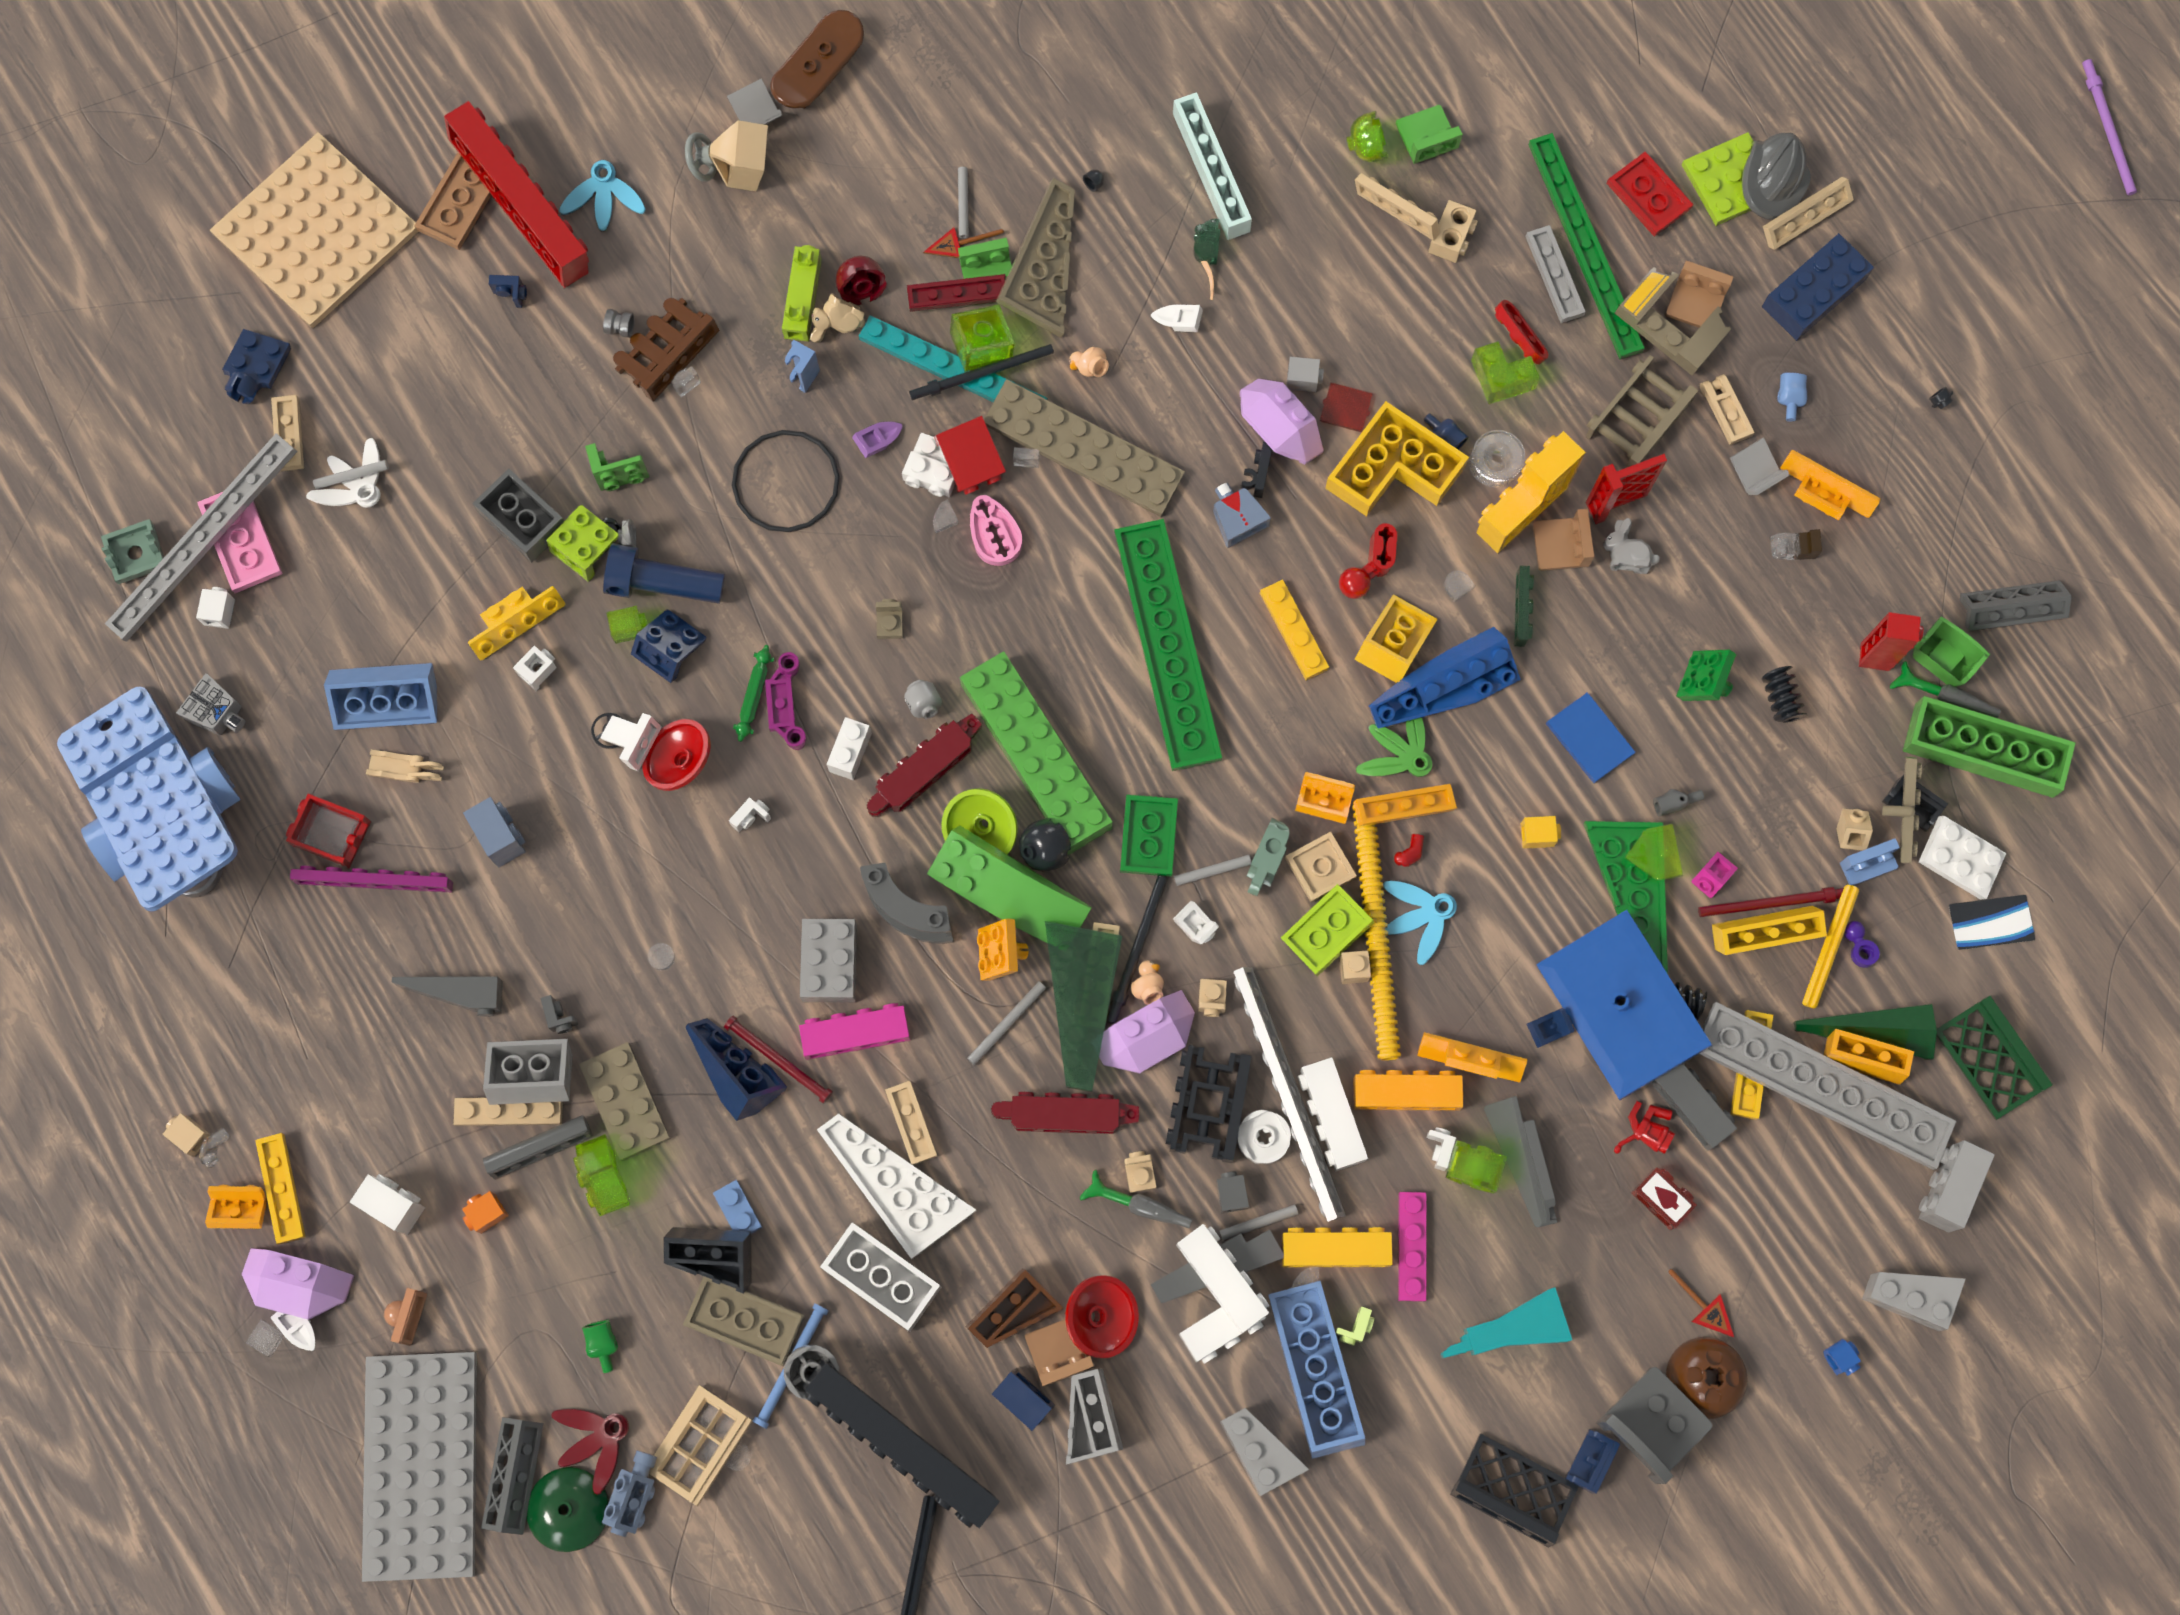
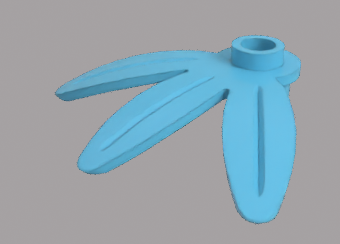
M600 160L592 166L591 178L577 186L566 197L560 206L559 213L566 215L576 211L596 192L595 217L599 230L604 231L607 229L612 215L611 192L614 193L622 204L636 213L643 214L646 208L639 195L630 186L615 178L616 171L614 166L609 161ZM602 169H607L608 174L606 177H600Z
M1385 881L1383 888L1391 895L1406 903L1422 907L1405 913L1388 924V927L1385 928L1389 933L1388 935L1407 933L1429 922L1422 935L1417 954V963L1424 965L1437 950L1444 930V920L1451 918L1456 913L1457 903L1451 895L1446 893L1433 897L1414 885L1399 881ZM1442 902L1448 903L1449 908L1447 911L1443 912L1440 910L1439 906Z

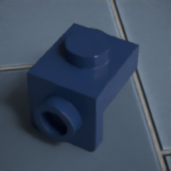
M1564 1008L1526 1024L1537 1048L1574 1032L1572 1020Z

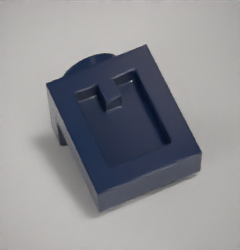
M489 275V286L493 294L501 297H509L513 294L512 299L516 307L522 308L523 300L527 298V287L523 285L520 277Z

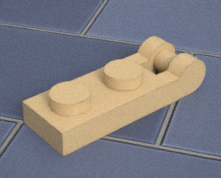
M1723 374L1716 377L1712 382L1705 381L1700 383L1701 393L1706 397L1729 445L1752 437L1755 432L1727 377ZM1720 390L1722 394L1717 395L1715 391Z

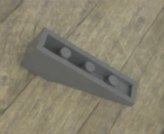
M392 977L391 982L400 988L477 1012L478 1016L490 1017L494 1015V1012H502L503 981L499 977Z

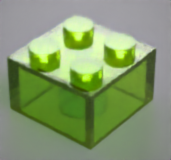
M999 304L951 315L950 334L964 372L1013 357L1015 343Z

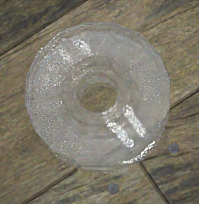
M1492 430L1483 434L1476 441L1469 458L1470 469L1474 477L1484 485L1490 487L1506 486L1512 483L1519 475L1525 461V449L1520 440L1512 433L1503 430ZM1497 455L1501 457L1503 462H1495L1492 456Z

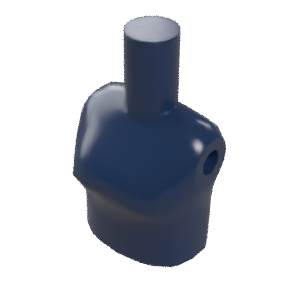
M1431 413L1424 418V421L1433 429L1432 432L1458 450L1469 439V436L1452 419L1440 422Z

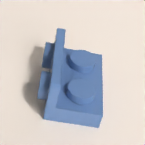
M1896 838L1847 856L1841 861L1840 865L1849 885L1854 886L1896 870L1898 864L1893 853L1900 848Z

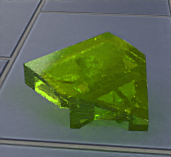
M1673 824L1644 830L1631 851L1625 856L1627 860L1656 880L1683 876Z

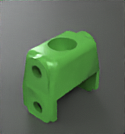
M1940 617L1922 637V640L1912 649L1914 651L1913 658L1946 685L1950 684L1955 687L1965 684L1990 655L1976 640L1943 617Z

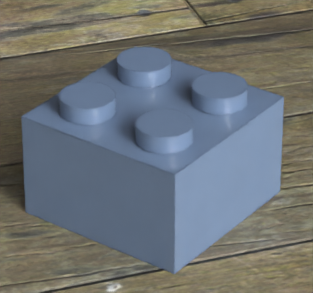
M489 797L463 812L485 853L498 868L526 852L522 846L526 841L514 824H510L513 819L501 802L496 803Z

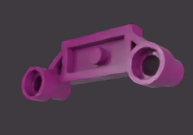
M786 652L779 657V668L771 679L765 680L770 732L776 731L790 748L801 750L805 746L806 735L802 728L795 725L792 679L799 671L800 662L794 653ZM790 664L794 665L792 668H786ZM795 738H800L798 742H793Z

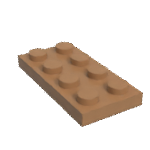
M459 153L456 154L414 225L417 231L457 250L461 249L492 196Z

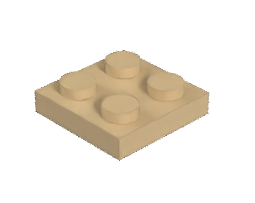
M1331 832L1285 856L1287 863L1310 902L1326 895L1337 884L1341 887L1357 877Z

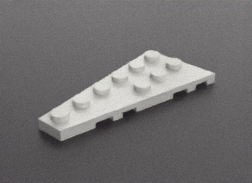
M837 1114L817 1129L911 1259H914L977 1211L840 1114Z

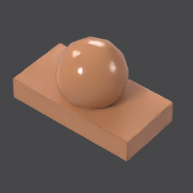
M407 1288L403 1301L396 1300L386 1306L384 1318L390 1326L395 1327L390 1341L408 1346L412 1345L427 1293Z

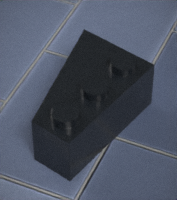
M672 1227L663 1237L664 1264L693 1275L699 1274L710 1278L716 1284L720 1285L723 1283L736 1288L737 1292L743 1294L752 1283L751 1231Z

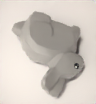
M1630 518L1617 520L1615 532L1611 533L1603 543V547L1607 551H1611L1610 569L1613 571L1621 569L1634 571V573L1647 574L1650 567L1660 561V557L1657 554H1653L1650 546L1642 539H1628V533L1632 526Z

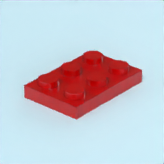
M1646 152L1610 177L1606 183L1654 237L1691 210L1694 205Z

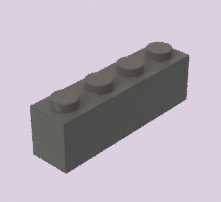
M1681 1064L1652 1081L1651 1084L1702 1146L1709 1151L1737 1129L1734 1125L1735 1120L1728 1111H1722L1716 1102L1718 1100L1709 1089L1705 1090L1702 1087L1697 1073L1693 1069H1687L1684 1064Z

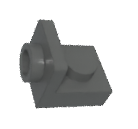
M551 995L540 998L548 1028L552 1032L557 1031V1034L567 1033L573 1030L572 1026L578 1025V1021L574 1016L560 1018L564 1016L560 1001H556Z

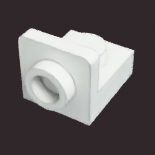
M749 797L730 818L729 822L735 830L740 832L743 828L746 830L755 821V814H758L768 823L771 820L769 813H767L770 809L759 799L754 802Z
M1436 1127L1435 1131L1429 1130L1426 1138L1441 1142V1146H1435L1432 1160L1436 1161L1434 1168L1445 1171L1449 1164L1456 1137L1450 1136V1131Z

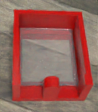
M307 794L306 798L298 806V815L295 822L291 823L287 829L286 841L293 847L350 868L371 821L365 815Z

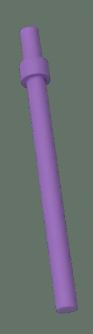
M2092 59L2085 60L2082 65L2087 76V88L2089 91H2092L2126 194L2128 196L2133 195L2137 190L2101 88L2103 87L2101 77L2097 75Z

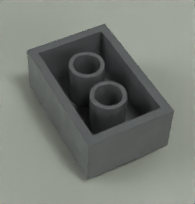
M507 469L472 503L477 512L531 563L548 547L547 539L564 522L563 518L510 469Z

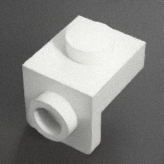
M1190 901L1173 918L1185 934L1198 944L1210 941L1214 937L1215 931L1219 928V925L1211 921L1193 901Z

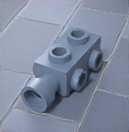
M636 1450L633 1459L635 1464L632 1472L621 1469L602 1523L612 1527L611 1533L626 1537L628 1532L635 1534L637 1528L644 1524L645 1514L643 1511L646 1502L650 1501L655 1493L654 1480L648 1478L650 1468H654L657 1460L656 1456Z

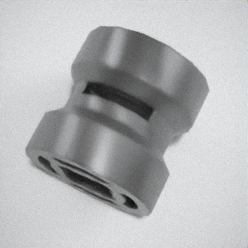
M608 309L604 317V333L613 335L619 332L622 337L630 338L634 328V314L625 312L621 315L617 310Z

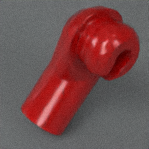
M1411 835L1410 847L1403 852L1398 851L1395 854L1394 861L1396 865L1409 867L1420 860L1424 843L1423 835Z

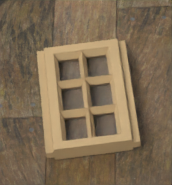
M699 1385L654 1454L657 1460L654 1468H650L649 1474L694 1505L699 1506L753 1420Z

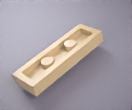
M297 395L271 398L274 435L277 433L298 451L280 472L304 469L299 398Z
M911 1081L885 1089L911 1164L916 1165L937 1157Z

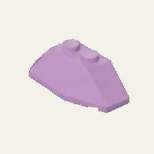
M1257 379L1240 390L1241 414L1243 418L1274 452L1290 459L1299 460V463L1304 465L1323 453L1316 419L1283 382Z
M1182 990L1159 998L1117 1022L1090 1043L1104 1066L1140 1074L1186 1047L1195 1012Z
M253 1248L250 1249L242 1272L243 1279L255 1306L307 1320L345 1303L354 1279L352 1274L320 1263L270 1250Z

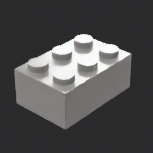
M802 919L800 998L803 1002L856 1003L857 923L855 919Z
M568 1039L487 1042L483 1090L489 1105L569 1101L573 1055Z
M1965 1140L1945 1148L1940 1160V1168L1930 1178V1192L1920 1202L1919 1210L1921 1213L1918 1219L1948 1233L1965 1228L1995 1154Z

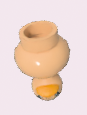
M1091 347L1084 353L1074 352L1069 359L1070 369H1078L1086 377H1102L1108 371L1109 363L1106 360L1105 352L1098 347Z
M1149 960L1143 961L1139 965L1141 977L1131 984L1132 994L1137 999L1143 1000L1146 1005L1163 997L1162 989L1164 985L1163 978L1156 973L1160 969V965L1154 964Z

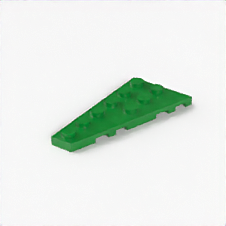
M1585 821L1583 824L1616 914L1619 915L1625 910L1629 912L1668 974L1663 822Z

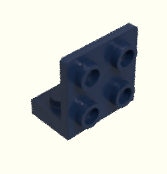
M667 609L636 634L631 655L672 683L678 676L682 661L700 647L707 637Z

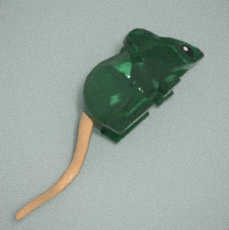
M1219 218L1195 226L1196 233L1194 234L1193 254L1208 274L1211 300L1214 297V278L1209 265H1217L1221 229H1218Z

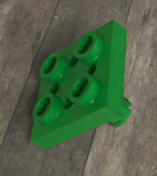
M1730 649L1693 651L1676 697L1682 701L1719 700L1720 696H1728L1733 689V684L1727 681L1737 654Z

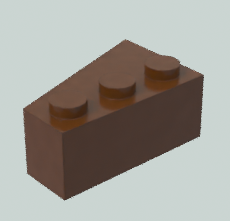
M1022 1268L965 1327L988 1348L1027 1326L1035 1324L1041 1319L1062 1310L1063 1307Z

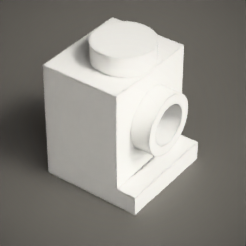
M533 646L513 669L518 676L537 691L540 688L539 685L557 667L553 663L555 658L546 649L540 651L537 647ZM541 665L540 669L535 672V667Z

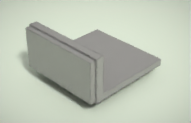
M762 79L727 96L740 121L766 125L782 116L780 109L777 110Z
M1764 438L1730 457L1748 495H1758L1789 476L1788 470H1779Z

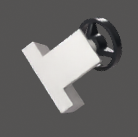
M604 713L594 720L591 726V736L594 742L604 749L623 747L624 750L619 758L630 769L639 771L662 726L652 716L644 713L637 724L626 721L617 714ZM607 716V723L602 727V733L595 737L594 727L596 722L600 718ZM602 739L615 745L607 746L600 743L598 740Z

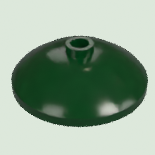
M559 1468L544 1475L533 1487L528 1503L527 1522L534 1537L545 1547L559 1552L577 1551L592 1544L603 1532L606 1524L602 1523L605 1509L609 1504V1499L605 1489L600 1494L594 1493L593 1474L579 1468ZM563 1504L569 1507V1512L566 1515L560 1513V1507Z

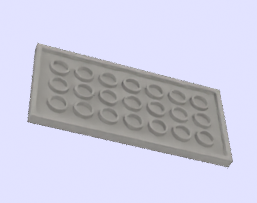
M477 1352L366 1357L362 1582L475 1577Z

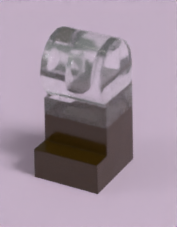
M1820 529L1803 533H1778L1770 537L1773 559H1816L1822 552Z

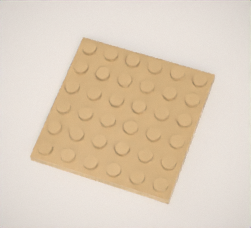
M319 132L210 229V232L312 329L419 231L414 227L416 222Z

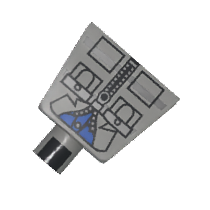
M206 673L176 712L185 721L217 735L223 734L227 727L237 733L245 725V720L237 715L242 706Z

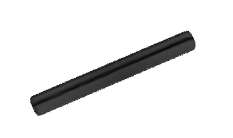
M925 1495L923 1497L901 1615H916L938 1504L933 1498L934 1496Z

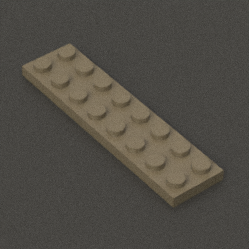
M1007 379L984 419L988 428L1160 517L1163 515L1185 471Z

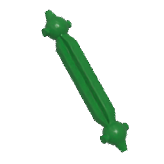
M765 645L758 653L754 652L753 657L756 658L757 663L752 669L739 714L741 722L733 726V729L738 734L739 742H742L749 734L753 735L754 729H751L749 724L755 718L768 672L766 664L774 661V657H771L769 652V645Z

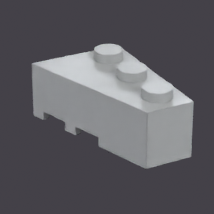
M1878 1272L1870 1275L1862 1300L1936 1331L1948 1330L1965 1279Z
M1095 1369L1073 1375L1071 1378L1070 1423L1066 1465L1124 1450L1103 1369Z
M1246 1408L1220 1421L1259 1496L1309 1470Z

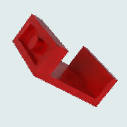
M982 416L934 436L937 446H940L957 485V493L964 491L965 495L978 490V484L987 481L988 485L1002 480L1001 474L1006 471Z

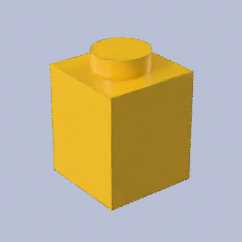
M1556 816L1524 817L1520 823L1523 849L1554 847L1558 839H1561V826L1556 824Z

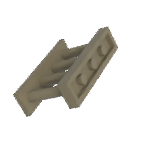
M1649 355L1645 362L1640 360L1632 370L1634 375L1602 414L1600 416L1595 414L1587 424L1589 431L1586 438L1590 440L1598 431L1628 454L1627 457L1630 459L1626 467L1644 461L1694 400L1699 391L1691 384L1685 392L1682 389L1679 391L1651 371L1649 367L1654 359L1651 355ZM1641 377H1644L1673 399L1674 405L1670 410L1668 408L1663 409L1634 387ZM1626 395L1658 417L1659 423L1655 428L1652 426L1648 427L1619 405ZM1613 413L1642 434V438L1645 441L1640 446L1637 444L1633 445L1604 424V422Z

